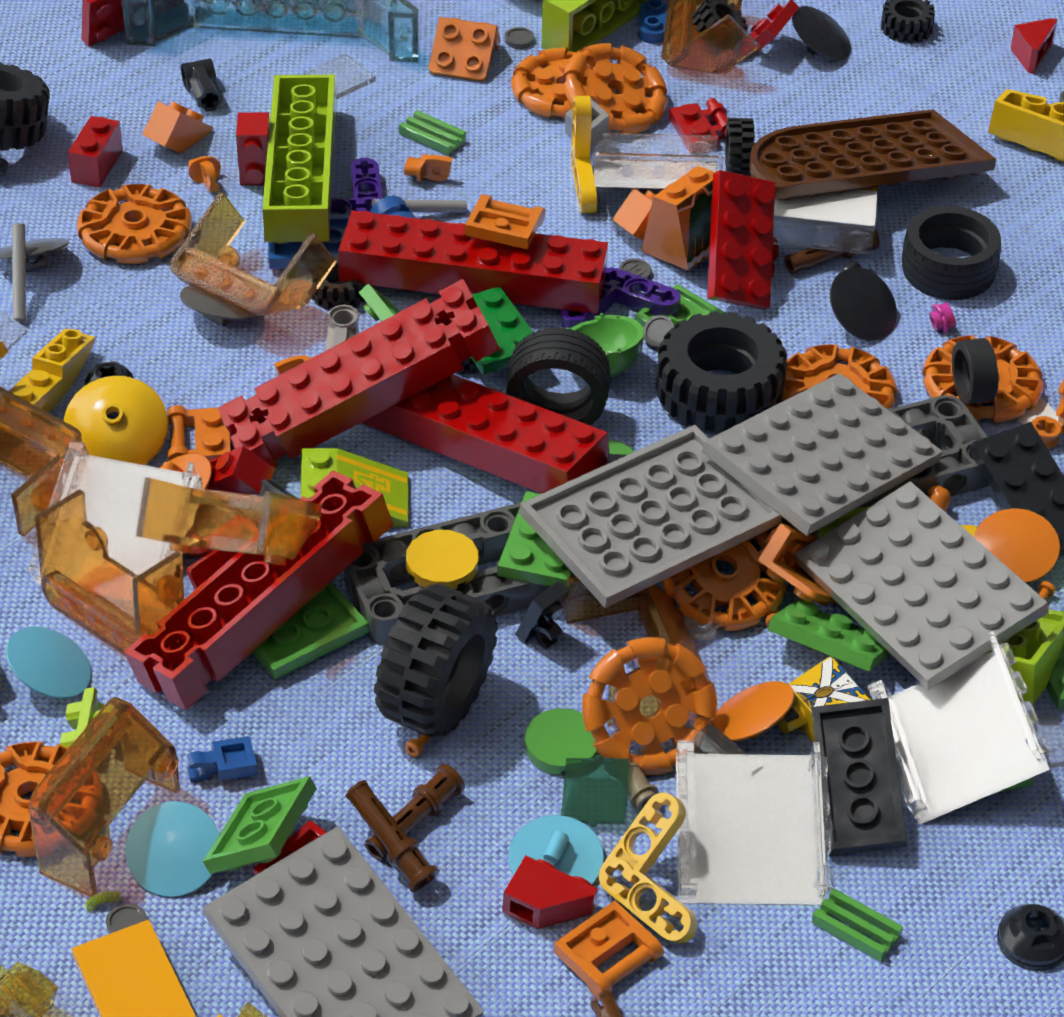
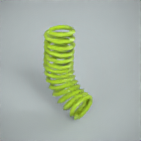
M119 890L113 892L102 891V896L99 892V895L96 893V895L90 897L85 904V908L88 912H91L100 903L121 902L123 899L120 900Z

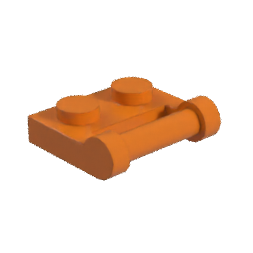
M481 194L465 224V235L507 244L512 247L528 249L538 228L544 222L545 208L534 206L532 209L493 200L492 196Z
M174 405L167 410L168 424L171 425V448L168 450V461L185 454H200L210 461L225 452L231 451L230 433L222 420L218 408L186 410L183 406ZM195 426V449L188 450L185 447L184 427Z
M615 900L554 943V953L587 984L590 992L597 999H600L599 993L605 991L612 992V987L647 961L654 962L664 954L663 947L657 938ZM632 941L638 946L636 950L604 973L596 968Z

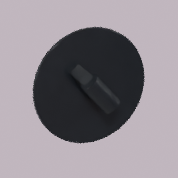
M809 6L799 7L792 16V23L799 37L807 45L808 52L811 54L818 53L832 60L847 58L851 52V43L843 28L832 17L819 9Z
M856 267L845 269L835 277L830 288V303L833 313L842 327L851 335L865 341H877L889 335L896 324L897 307L893 294L886 283L873 272Z

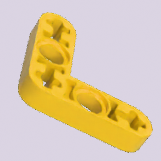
M590 96L573 97L571 166L580 213L597 212V191L594 185V175L590 159L592 123Z
M658 793L648 800L602 864L599 871V882L606 892L663 938L674 943H685L690 941L696 934L698 928L696 915L646 875L681 827L686 817L685 806L679 798L668 793ZM662 805L669 807L672 813L669 819L662 817L663 814L659 811ZM649 822L655 824V827L662 831L658 834L657 831L646 827ZM641 834H648L651 839L649 851L643 855H637L634 851L635 839ZM616 869L623 871L622 876L635 884L631 889L622 884L615 883L616 878L613 876V873ZM653 889L657 896L656 904L651 910L643 911L639 905V898L644 891ZM665 911L670 915L681 918L680 922L684 925L681 932L673 930L674 925L666 918L661 917Z

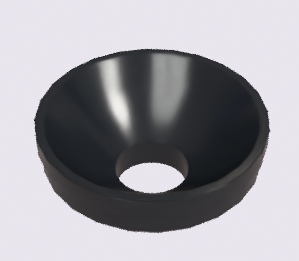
M1022 904L1011 908L1004 914L999 923L996 937L999 949L1006 959L1014 965L1031 971L1050 970L1064 962V918L1059 913L1040 904ZM1032 917L1041 918L1047 922L1049 928L1045 931L1032 930L1027 925L1026 920Z

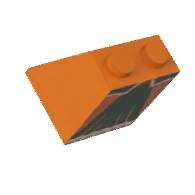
M700 166L692 168L687 174L653 196L642 245L644 253L688 271L709 256L714 171Z

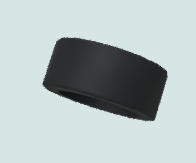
M986 338L956 342L952 353V374L960 400L965 405L994 401L999 386L997 360L990 342Z

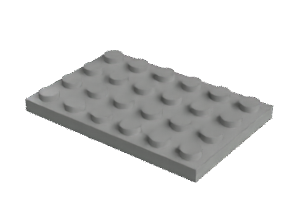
M839 373L706 440L701 452L807 536L938 463L943 451L932 444L928 438L920 435L907 425L900 417L895 416L883 407L875 398L854 385L850 379Z
M696 425L520 503L519 512L604 608L779 525L782 520V516L701 452L704 442L709 438Z
M911 481L795 553L796 563L928 690L1049 613L1047 601Z
M339 826L204 906L203 915L280 1017L483 1016L484 1010Z

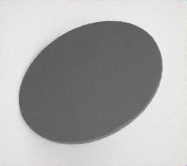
M43 238L26 241V257L40 255L35 262H29L26 259V271L47 267L49 252L67 246L70 243L69 239ZM12 245L0 248V259H12Z
M195 284L183 288L180 292V299L187 307L222 326H226L230 319H246L258 312V304L252 297L230 287L214 284Z

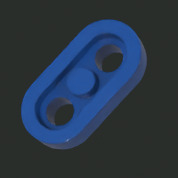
M648 0L641 5L638 37L643 42L654 44L666 39L669 20V6L661 0Z

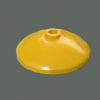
M109 376L87 384L75 394L66 409L63 430L67 445L76 459L78 456L143 467L155 458L165 443L168 433V416L162 399L149 385L131 377ZM111 412L119 413L116 419L107 418Z

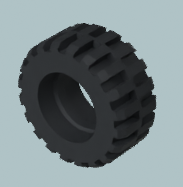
M0 62V150L12 148L18 150L24 149L25 146L31 147L45 135L50 90L45 81L38 75H33L31 71L26 69H19L15 65H5Z
M719 311L709 312L708 315L704 316L701 313L692 315L689 321L683 319L674 328H671L660 343L656 378L657 396L660 403L665 406V410L673 418L677 416V420L687 427L689 425H696L704 433L706 430L714 431V434H720L781 403L787 370L786 349L783 347L778 336L772 333L768 326L764 323L757 324L754 318L747 315L743 318L739 317L738 313L728 312V314H719ZM709 370H725V371H730V372H733V373H736V374H734V375H718V374L709 373V372H707V371H709Z
M442 584L429 585L420 589L418 595L412 596L408 601V606L403 608L398 615L397 623L395 626H392L388 634L387 644L383 647L380 655L382 657L380 665L377 666V682L374 684L375 703L386 719L432 738L445 736L450 733V730H455L459 726L460 720L467 716L472 703H475L479 696L478 692L482 684L484 685L488 668L492 664L494 657L493 649L497 643L496 632L498 630V623L495 620L497 618L495 612L487 602Z

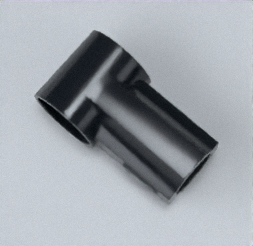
M208 58L182 63L180 70L183 85L186 90H191L197 106L203 108L206 112L216 110L217 106L223 102V98L216 81L212 59Z

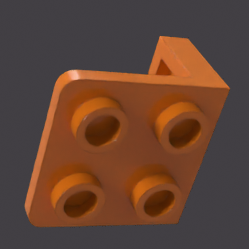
M439 17L428 66L430 73L474 81L486 80L493 49L499 50L501 38L497 25L486 22L465 21L458 18Z
M780 523L768 535L766 539L767 546L758 559L759 562L768 567L766 573L780 583L785 584L788 581L796 587L793 592L809 603H813L815 600L824 606H827L828 603L838 604L796 563L795 553L820 537L814 533L806 536L796 527ZM785 557L788 565L782 563Z

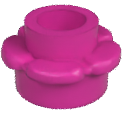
M947 302L940 305L933 304V311L929 313L930 322L936 331L942 329L947 334L948 329L956 327L954 313Z

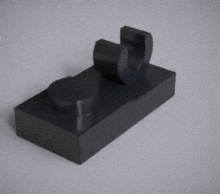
M560 581L532 600L515 634L523 644L536 636L539 644L547 650L558 641L556 637L562 633V629L553 620L563 612L565 607L562 604L569 592Z

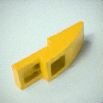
M64 329L32 357V370L0 398V412L25 420H30L36 414L46 417L74 383L92 350L95 337L83 334L76 329Z

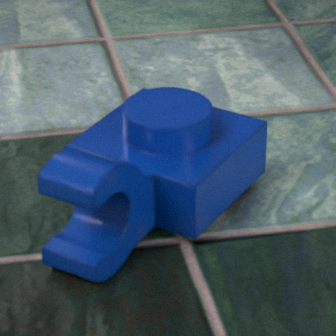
M250 736L212 742V751H194L187 754L189 763L187 772L190 782L204 781L215 772H217L219 781L257 775V761Z

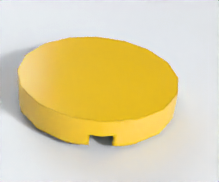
M452 530L426 532L415 538L407 548L406 570L409 575L411 574L415 577V582L422 587L442 584L456 589L457 584L464 581L467 584L477 573L478 549L474 542L464 534Z

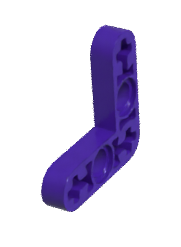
M359 158L351 163L353 197L332 198L331 213L344 212V214H350L351 210L370 212L373 199H382L379 165L374 159ZM362 173H368V177H362ZM364 190L374 191L373 193H361Z
M614 267L607 268L598 314L561 309L562 328L567 327L570 329L579 323L594 320V316H600L601 313L604 314L615 302L638 310L646 307L650 309L649 314L654 316L665 315L668 317L671 314L675 317L681 311L680 293L674 288ZM635 291H643V292H646V293H643V294H633L632 292H635Z

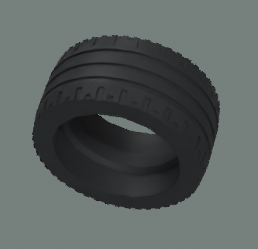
M939 206L924 210L910 221L905 234L902 251L904 276L920 292L939 299L964 300L978 296L990 288L998 270L1001 254V235L999 229L985 215L983 216L977 211L964 207ZM941 247L955 248L972 256L965 258L946 257L934 253L930 249Z
M559 327L537 330V332H532V334L524 337L516 345L511 355L506 378V394L587 425H592L603 413L608 399L610 365L608 357L603 348L599 346V343L582 332ZM562 369L580 376L588 386L577 392L564 394L549 392L536 386L527 376L538 370Z

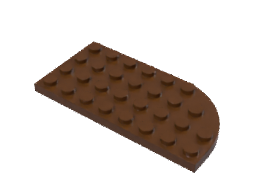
M934 109L805 124L773 131L760 138L752 147L749 170L754 178L775 182V199L783 201L788 200L790 197L802 195L814 197L818 193L825 192L843 193L848 189L860 188L867 190L879 185L897 186L901 182H926L928 179L940 177L951 179L955 175L963 174L980 175L981 172L995 170L996 158Z

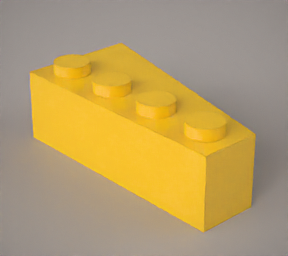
M1006 89L995 100L988 133L998 136L1003 141L1021 144L1031 151H1040L1053 156L1058 161L1064 162V102L1047 104L1045 97Z

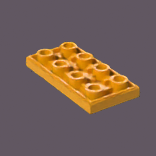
M149 919L71 948L73 959L100 1017H196Z

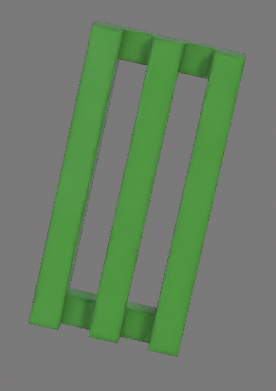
M418 110L413 113V117L409 116L406 119V123L402 122L399 125V134L446 155H450L466 141V131Z
M835 888L829 893V898H825L821 903L820 910L816 909L813 913L811 922L879 961L884 959L902 935L903 926ZM829 914H831V915L837 917L838 919H840V920L846 922L847 924H849V927H848L847 925L841 923L840 921H838V920L832 918L831 916H829ZM863 933H865V934L871 936L872 938L878 940L879 942H881V943H883V944L881 945V944H879V943L873 941L872 939H870V938L866 937L865 935H863Z

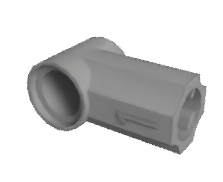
M338 305L330 310L328 314L329 329L325 351L359 334L358 312L352 306Z

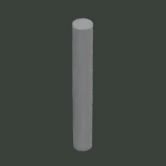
M373 199L372 206L380 199ZM403 199L412 212L466 213L467 210L465 200Z
M22 223L12 224L13 321L16 322L26 321L25 224Z

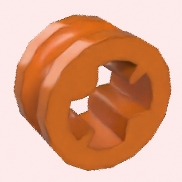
M1040 416L1032 420V424L1047 449L1056 447L1062 429L1060 423L1047 416Z

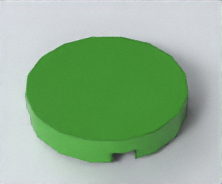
M556 708L544 711L534 717L526 728L525 747L527 756L535 766L548 773L562 775V771L572 770V774L582 772L591 766L599 755L592 745L595 741L590 731L586 732L582 713L574 709Z

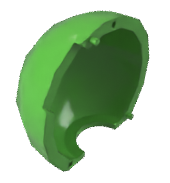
M601 313L600 316H594V320L579 323L570 328L590 336L591 339L593 338L595 342L599 343V346L603 348L609 360L610 378L617 377L628 370L642 352L644 327L638 321L627 316L603 315Z

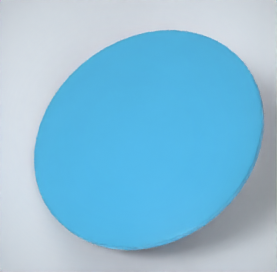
M27 627L14 633L8 641L6 656L9 666L18 679L32 690L48 697L63 699L81 694L89 685L91 679L89 661L79 646L65 635L48 628Z
M171 801L151 807L135 821L127 837L125 854L132 876L143 888L159 896L178 897L196 891L213 875V873L210 874L203 860L219 837L216 825L203 810L186 802Z
M561 815L537 818L523 826L514 836L508 855L512 875L515 874L523 858L527 855L535 860H545L551 863L557 870L572 877H582L589 881L591 885L597 880L603 864L602 845L593 830L579 820Z

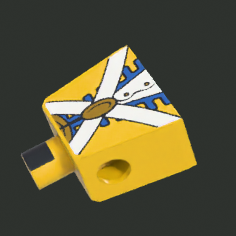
M830 656L789 683L795 694L794 702L787 714L777 722V725L785 734L800 728L811 742L815 743L811 707L870 699L835 659Z

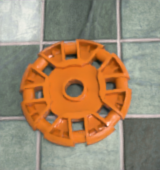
M611 43L590 45L584 47L582 53H575L564 69L563 78L566 82L563 84V88L572 108L574 96H590L593 101L609 114L608 132L615 130L620 131V134L640 133L648 130L650 124H656L665 113L668 102L665 97L667 87L661 73L656 66L651 67L647 63L645 56L625 46L615 48L611 46ZM610 59L618 60V64L610 63ZM609 87L618 89L621 94L613 93Z
M551 48L539 51L538 56L529 55L523 59L514 69L513 77L511 78L512 92L518 102L525 103V108L537 115L547 118L558 116L563 117V120H565L566 113L572 109V106L564 92L563 84L566 80L563 78L566 64L577 52L567 51V48ZM609 87L613 93L617 94L616 88Z
M148 184L122 185L121 189L114 191L108 189L97 194L86 203V209L80 211L77 220V233L86 249L101 259L108 260L113 258L120 264L148 263L149 258L156 256L162 259L178 250L184 244V239L188 238L192 229V215L190 209L186 208V203L175 193L165 188L160 190L154 189L152 185Z
M974 335L956 337L944 342L942 348L936 347L928 355L923 365L922 374L924 376V387L931 398L945 395L954 396L952 394L956 392L952 374L953 348L958 341L979 338H974ZM986 336L997 360L999 374L997 395L994 401L982 402L985 404L992 403V406H981V403L967 404L965 406L977 423L980 422V419L992 420V423L1011 421L1023 416L1025 409L1031 410L1037 405L1044 388V383L1041 380L1043 377L1042 371L1033 357L1026 351H1019L1016 344L1001 338Z
M838 344L817 345L807 348L805 353L797 352L787 359L785 388L781 402L840 373L850 379L854 385L866 394L875 398L883 407L891 409L896 403L894 397L897 395V385L888 367L881 366L880 360L872 354L855 347H851V349L838 348ZM835 361L847 362L848 365H846V364H841V363H835Z
M768 530L662 580V585L669 599H675L680 605L679 611L685 617L709 629L713 625L723 627L724 631H740L758 625L760 618L772 614L778 608L787 589L786 584L780 583L772 577L770 579L760 578V571H767L768 567L758 561L767 546ZM757 542L762 550L758 552L751 543ZM785 557L782 563L788 565ZM716 562H729L733 566L734 573L731 575L720 573L716 568ZM690 584L698 591V594L693 597L685 590ZM750 595L756 600V604L753 606L746 600ZM727 605L726 613L714 611L715 606L723 607Z
M645 637L627 641V646L618 651L612 649L598 662L589 676L592 680L587 694L583 693L582 700L586 732L590 731L595 741L592 745L596 751L612 766L621 769L624 765L634 762L640 765L645 776L669 773L673 771V766L676 765L675 757H695L707 743L710 734H707L711 720H716L717 713L714 683L708 681L704 673L706 667L701 660L679 643L673 646L667 644L664 638ZM660 658L669 660L666 671L656 669ZM634 660L637 669L626 674L624 664ZM686 679H691L695 689L685 693L680 683ZM606 684L617 687L613 694L612 702L602 699ZM652 695L657 700V710L652 716L644 717L640 712V702L644 697ZM688 711L697 714L693 728L683 726L688 721ZM612 719L617 730L608 734L604 724ZM671 739L675 748L665 753L660 744ZM631 741L641 745L638 755L629 753Z
M30 741L6 746V751L0 753V854L10 851L16 852L17 857L41 856L55 852L56 846L64 842L71 844L92 825L96 818L94 810L99 808L101 804L102 789L100 779L95 770L89 769V761L75 750L60 744H56L53 747L44 745L43 741ZM10 765H13V767L16 768L8 773H6L4 769L5 767H8ZM30 791L39 793L36 798L31 800L20 798ZM70 800L77 801L80 805L70 804ZM56 823H57V825L59 826V828L53 830V829L55 828V826H56ZM11 829L21 831L19 837L9 835Z

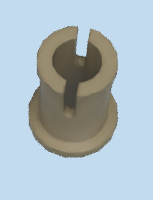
M628 763L619 770L621 773H618L617 776L630 795L631 806L641 811L653 795L659 793V790L655 785L649 783L638 763Z

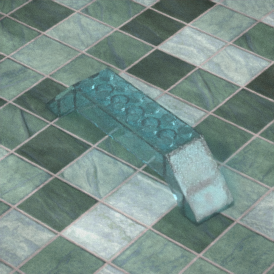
M122 0L127 45L156 46V42L188 28L364 38L389 56V61L419 62V9L407 0Z

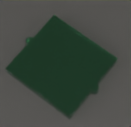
M596 755L594 758H566L561 816L574 818L584 824H590L591 827H596L597 824H625L630 759L601 758L600 755Z

